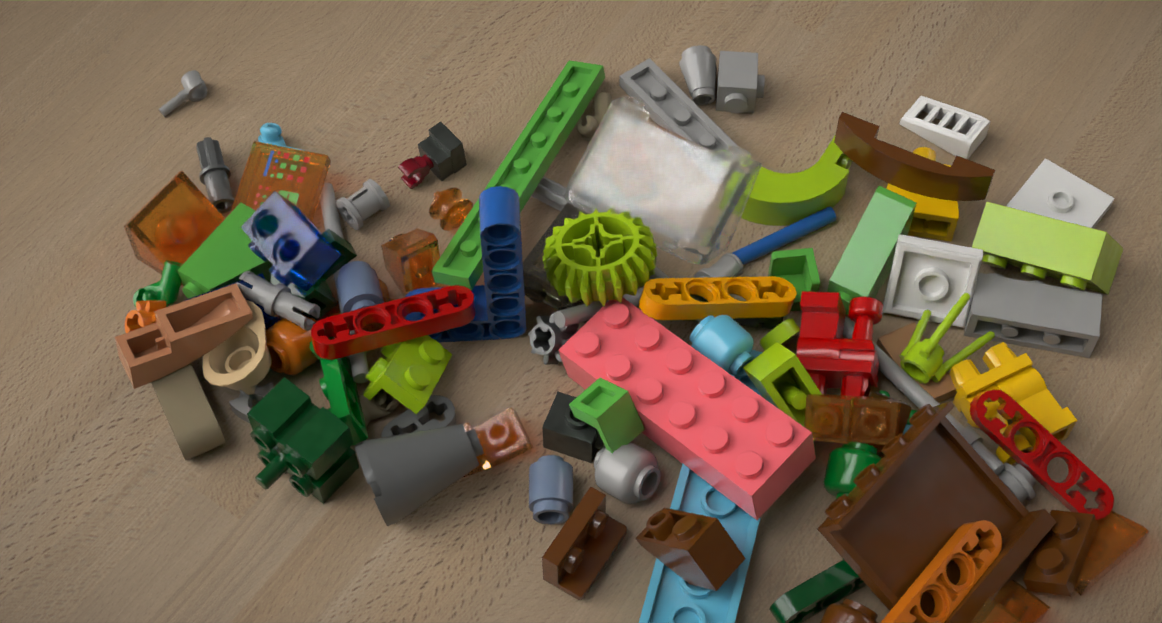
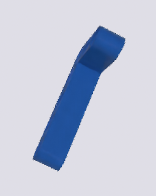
M503 186L490 187L479 196L480 239L485 285H476L471 290L474 294L476 314L470 323L428 335L439 343L511 339L521 336L526 331L520 202L518 193L512 188ZM443 287L415 289L410 291L405 297ZM434 309L433 313H438V310ZM414 312L405 316V319L408 321H418L426 315Z

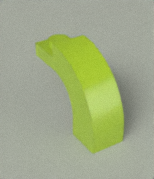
M835 136L818 162L801 172L778 173L745 159L727 186L724 211L757 224L789 226L829 206L833 208L845 194L849 168L853 161L834 143Z

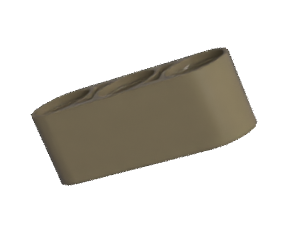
M191 363L163 378L151 382L185 461L226 444L219 424Z

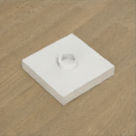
M1045 158L1007 204V207L1094 229L1111 207L1114 198Z
M899 234L883 302V313L920 319L923 312L928 309L931 311L929 321L941 323L964 293H968L970 300L951 325L965 328L983 258V250Z

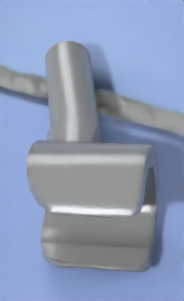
M192 70L183 75L181 83L184 89L158 109L164 117L189 99L191 101H200L206 97L207 87L198 71Z

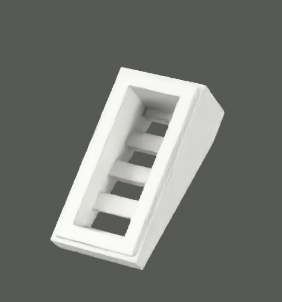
M920 96L900 119L899 124L952 155L968 159L986 138L991 121L972 112ZM922 110L928 113L924 120L916 118ZM935 118L941 120L937 125L932 123ZM950 125L953 128L950 130L946 126Z

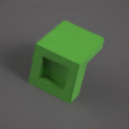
M813 248L772 252L768 276L780 277L793 284L797 295L790 311H800L802 291L819 292L820 278Z
M602 378L597 379L569 404L575 418L598 430L606 450L612 454L621 446L629 444L645 430L629 392Z

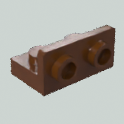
M593 487L589 488L542 556L543 580L578 600H582L627 534V527L606 514V495Z

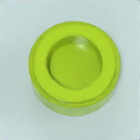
M788 318L767 333L760 340L759 344L764 351L776 342L785 345L800 332V327L793 318Z

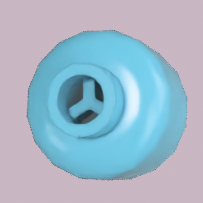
M709 315L705 317L690 335L691 346L729 374L740 376L745 372L742 367L754 359L750 354L753 349L754 339L728 315H719L717 317Z

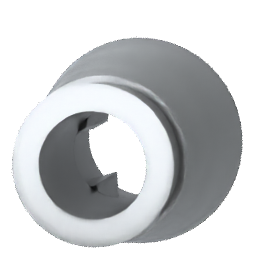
M702 45L684 50L682 52V59L679 62L692 101L700 106L708 105L715 101L717 58L712 54L711 49Z

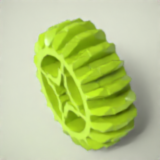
M612 207L607 212H599L595 208L591 214H584L579 211L578 218H565L564 225L553 227V235L546 238V245L543 250L544 256L542 258L547 280L557 290L558 295H566L571 303L582 299L586 307H588L593 301H600L605 306L606 301L612 299L621 303L622 297L625 294L636 296L638 287H644L649 277L655 274L656 257L658 255L650 227L643 224L641 217L632 218L629 211L617 214Z

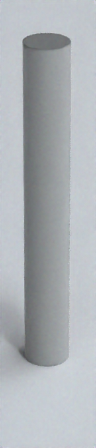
M643 288L637 289L636 296L625 294L623 298L638 307ZM593 301L588 307L582 304L556 311L554 322L559 328L588 321L603 305L600 301Z

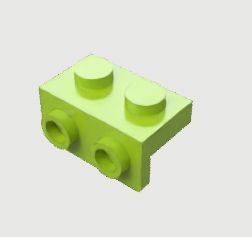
M428 335L384 346L380 352L385 358L380 357L368 371L365 378L371 382L363 396L370 401L383 389L417 414L428 402L453 354Z

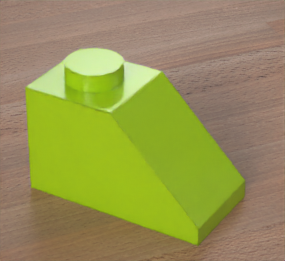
M776 342L742 367L764 399L812 432L813 442L840 422L796 354L780 343Z

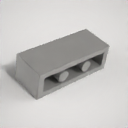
M978 273L965 324L964 336L979 338L987 332L993 331L995 337L991 341L1090 358L1100 337L1103 294L1046 285L1040 281L1006 278L995 273Z

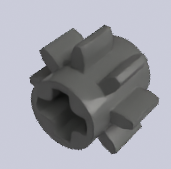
M552 313L551 316L536 317L538 324L528 333L532 347L531 353L544 355L543 362L545 365L562 362L558 350L578 331V323L559 328L554 322L555 313Z

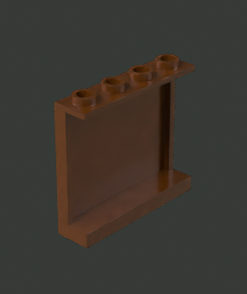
M951 401L934 407L927 404L916 411L909 419L912 426L904 435L902 433L898 434L882 448L881 451L884 457L876 465L871 464L855 477L853 482L857 486L849 495L844 494L838 497L825 510V514L828 517L817 530L890 611L960 526L964 523L981 520L992 522L1001 533V551L944 622L972 623L1055 525L1056 521L1046 509L1029 512L945 417L954 408ZM978 533V534H976V535H977L978 539L980 540L981 536H980L979 533ZM979 544L973 548V550L981 549ZM950 560L946 573L950 582L956 585L960 580V568L957 563ZM925 591L921 596L920 604L924 614L930 617L935 610V602L932 595Z

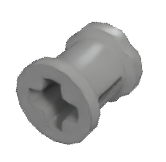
M372 179L365 181L363 187L347 199L341 197L336 201L339 213L347 224L355 230L362 228L363 221L377 211H384L390 207L388 197Z

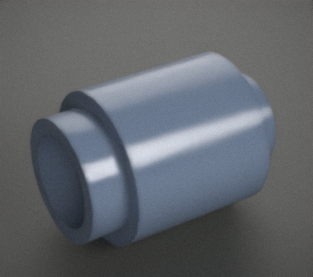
M352 261L340 269L336 285L343 313L384 303L377 273L369 264L363 261Z
M556 455L542 456L529 467V509L533 512V519L542 524L563 523L568 520L569 512L573 509V467L568 462H565L562 457Z

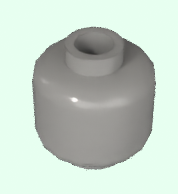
M633 442L621 446L613 454L603 447L597 453L594 460L596 485L603 492L623 503L634 504L648 499L655 492L660 482L661 474L658 469L657 458L652 452Z

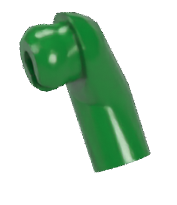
M166 260L161 280L140 288L134 293V306L136 307L137 301L165 300L166 306L173 304L178 298L182 282L177 270L183 264Z

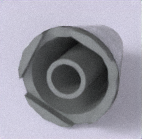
M463 424L364 440L355 446L364 476L375 495L374 500L387 526L397 524L478 467L477 456L484 454L475 429L466 432Z

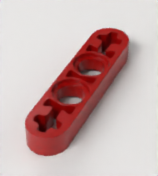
M453 285L326 317L316 322L311 329L314 351L321 358L329 360L338 359L464 326L470 323L476 314L474 294L465 286ZM437 309L438 313L434 314L433 310ZM414 312L426 315L418 321L404 319L405 316ZM370 323H381L384 325L382 329L375 332L363 330ZM354 330L355 334L350 335V331ZM329 337H335V339L332 340L328 339Z
M993 389L980 392L973 398L970 403V415L974 423L1018 464L1022 465L1071 512L1094 514L1096 520L1110 514L1114 505V496L1109 486L1011 396L1002 390ZM998 401L1000 405L997 408V412L1005 420L1013 419L1014 415L1017 417V420L1007 426L997 417L986 419L984 415L988 409L984 402ZM1006 427V429H1005V431H1004V433H1003V435H1002V434L1000 433V429ZM1021 427H1027L1032 430L1036 438L1034 448L1027 453L1020 451L1014 442L1015 434ZM1055 457L1062 458L1067 463L1069 469L1066 479L1059 483L1051 480L1047 472L1050 460ZM1076 484L1085 492L1096 491L1098 494L1094 500L1098 507L1085 509L1084 505L1087 499L1078 490H1070L1068 494L1066 490Z

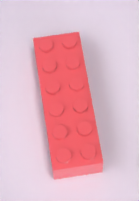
M623 297L621 303L615 299L609 300L558 350L568 377L585 390L599 378L627 390L645 428L642 433L756 520L770 508L816 459L812 432L653 318L645 315L639 308Z

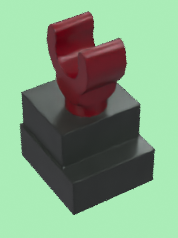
M441 121L428 130L429 137L418 144L420 156L407 159L398 166V169L404 174L401 180L410 189L417 187L429 174L430 170L443 181L467 165L463 143Z

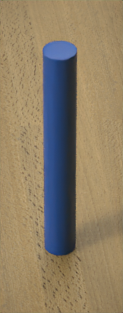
M829 206L736 250L732 254H735L742 264L745 265L836 221V213Z

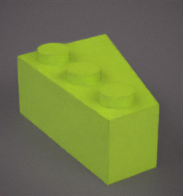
M986 202L971 247L983 250L982 262L1002 269H1006L1007 264L1020 267L1021 273L1034 278L1045 280V277L1049 276L1061 280V284L1074 289L1085 291V288L1107 295H1109L1124 249L1105 231L991 202Z

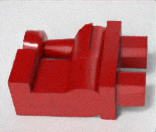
M802 291L800 302L802 318L796 356L825 400L827 388L841 389L840 400L842 405L851 408H863L871 386L878 387L879 359L873 344V325L878 324L882 320L883 303L872 297H855L851 299L848 316L855 322L852 339L843 338L846 310L840 293Z

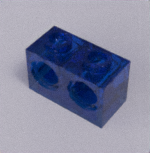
M276 191L241 226L242 230L252 240L248 247L263 261L267 262L269 260L273 266L269 269L270 273L287 287L294 283L307 292L341 256L299 207Z

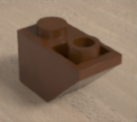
M663 508L661 511L653 514L648 519L646 528L635 538L644 549L687 583L717 591L746 559L717 518L669 508Z

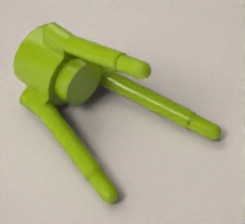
M964 293L930 339L925 338L920 342L931 317L930 310L927 309L923 312L907 347L899 355L901 368L915 381L926 384L932 379L938 383L955 364L965 360L995 337V333L989 331L943 363L942 357L945 353L938 343L970 300L968 293Z

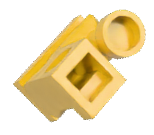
M1005 342L991 347L984 353L982 359L989 368V371L980 374L971 359L961 361L951 368L949 375L957 391L953 404L959 412H963L968 420L967 423L972 427L979 428L971 419L970 403L980 392L993 389L1002 390L1011 396L1059 441L1068 438L1078 421L1068 407L1061 408L1047 389L1040 373L1032 367L1033 362L1027 353L1017 357ZM998 401L984 402L988 409L984 415L986 419L997 417L1007 426L1009 425L1007 420L997 412V408L1000 405ZM1014 415L1011 420L1014 422L1017 420V417ZM1006 427L1000 429V433H1001L1002 435H1003V433H1004ZM1021 427L1019 429L1021 434L1015 435L1014 442L1020 451L1027 453L1034 448L1036 438L1032 430L1027 427ZM1000 446L997 447L995 454L1003 464L1009 463L1013 465L1017 463Z

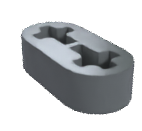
M431 395L426 405L417 414L408 409L390 421L383 428L381 438L456 425L455 407L447 397ZM435 412L437 415H442L444 413V421L439 423L436 419L430 420L429 414Z

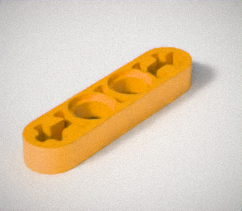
M775 276L650 279L645 283L639 300V308L645 315L655 320L704 319L709 315L714 317L728 315L732 319L783 317L789 314L797 292L792 283ZM729 294H736L738 296H741L744 299H746V301H739L737 299H734ZM690 295L701 296L705 298L708 302H700L692 298Z

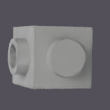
M720 51L716 111L754 113L756 98H763L765 75H758V53Z

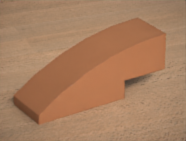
M235 283L154 311L156 323L115 337L119 359L133 388L136 389L163 378L212 351L251 321L253 313Z

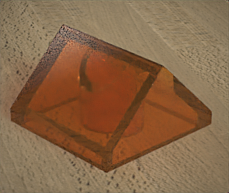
M179 171L124 225V229L136 259L162 275L166 260L184 264L225 218L183 171Z

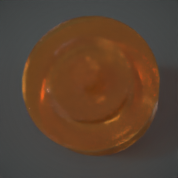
M457 187L441 192L436 191L429 208V215L432 219H440V227L444 231H450L462 225L473 208V203L469 199H461L462 192Z

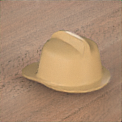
M246 300L253 313V319L233 336L203 355L204 378L211 385L226 386L229 389L242 390L246 394L251 395L255 393V385L263 380L269 372L271 356L266 344L265 319L262 310L254 302Z

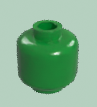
M845 441L842 447L832 450L829 454L823 481L826 491L835 496L836 499L844 494L848 496L857 486L853 482L855 477L871 464L876 465L882 459L877 455V448L865 443Z

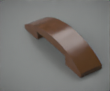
M844 112L839 116L834 143L848 158L873 176L900 189L931 198L952 201H979L986 199L995 173L994 169L957 155L952 166L949 167L878 140L877 136L880 126Z

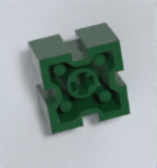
M285 377L247 413L253 430L250 435L260 451L257 454L258 458L266 466L255 477V480L265 490L269 489L284 473L288 472L292 475L289 478V482L304 497L313 495L324 504L359 468L356 452L350 448L353 444L350 427L326 408L322 407L320 409L312 403L309 395Z

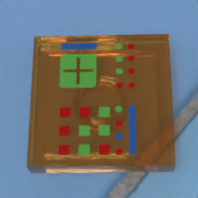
M254 141L231 212L241 202L287 229L309 233L331 163L329 156Z

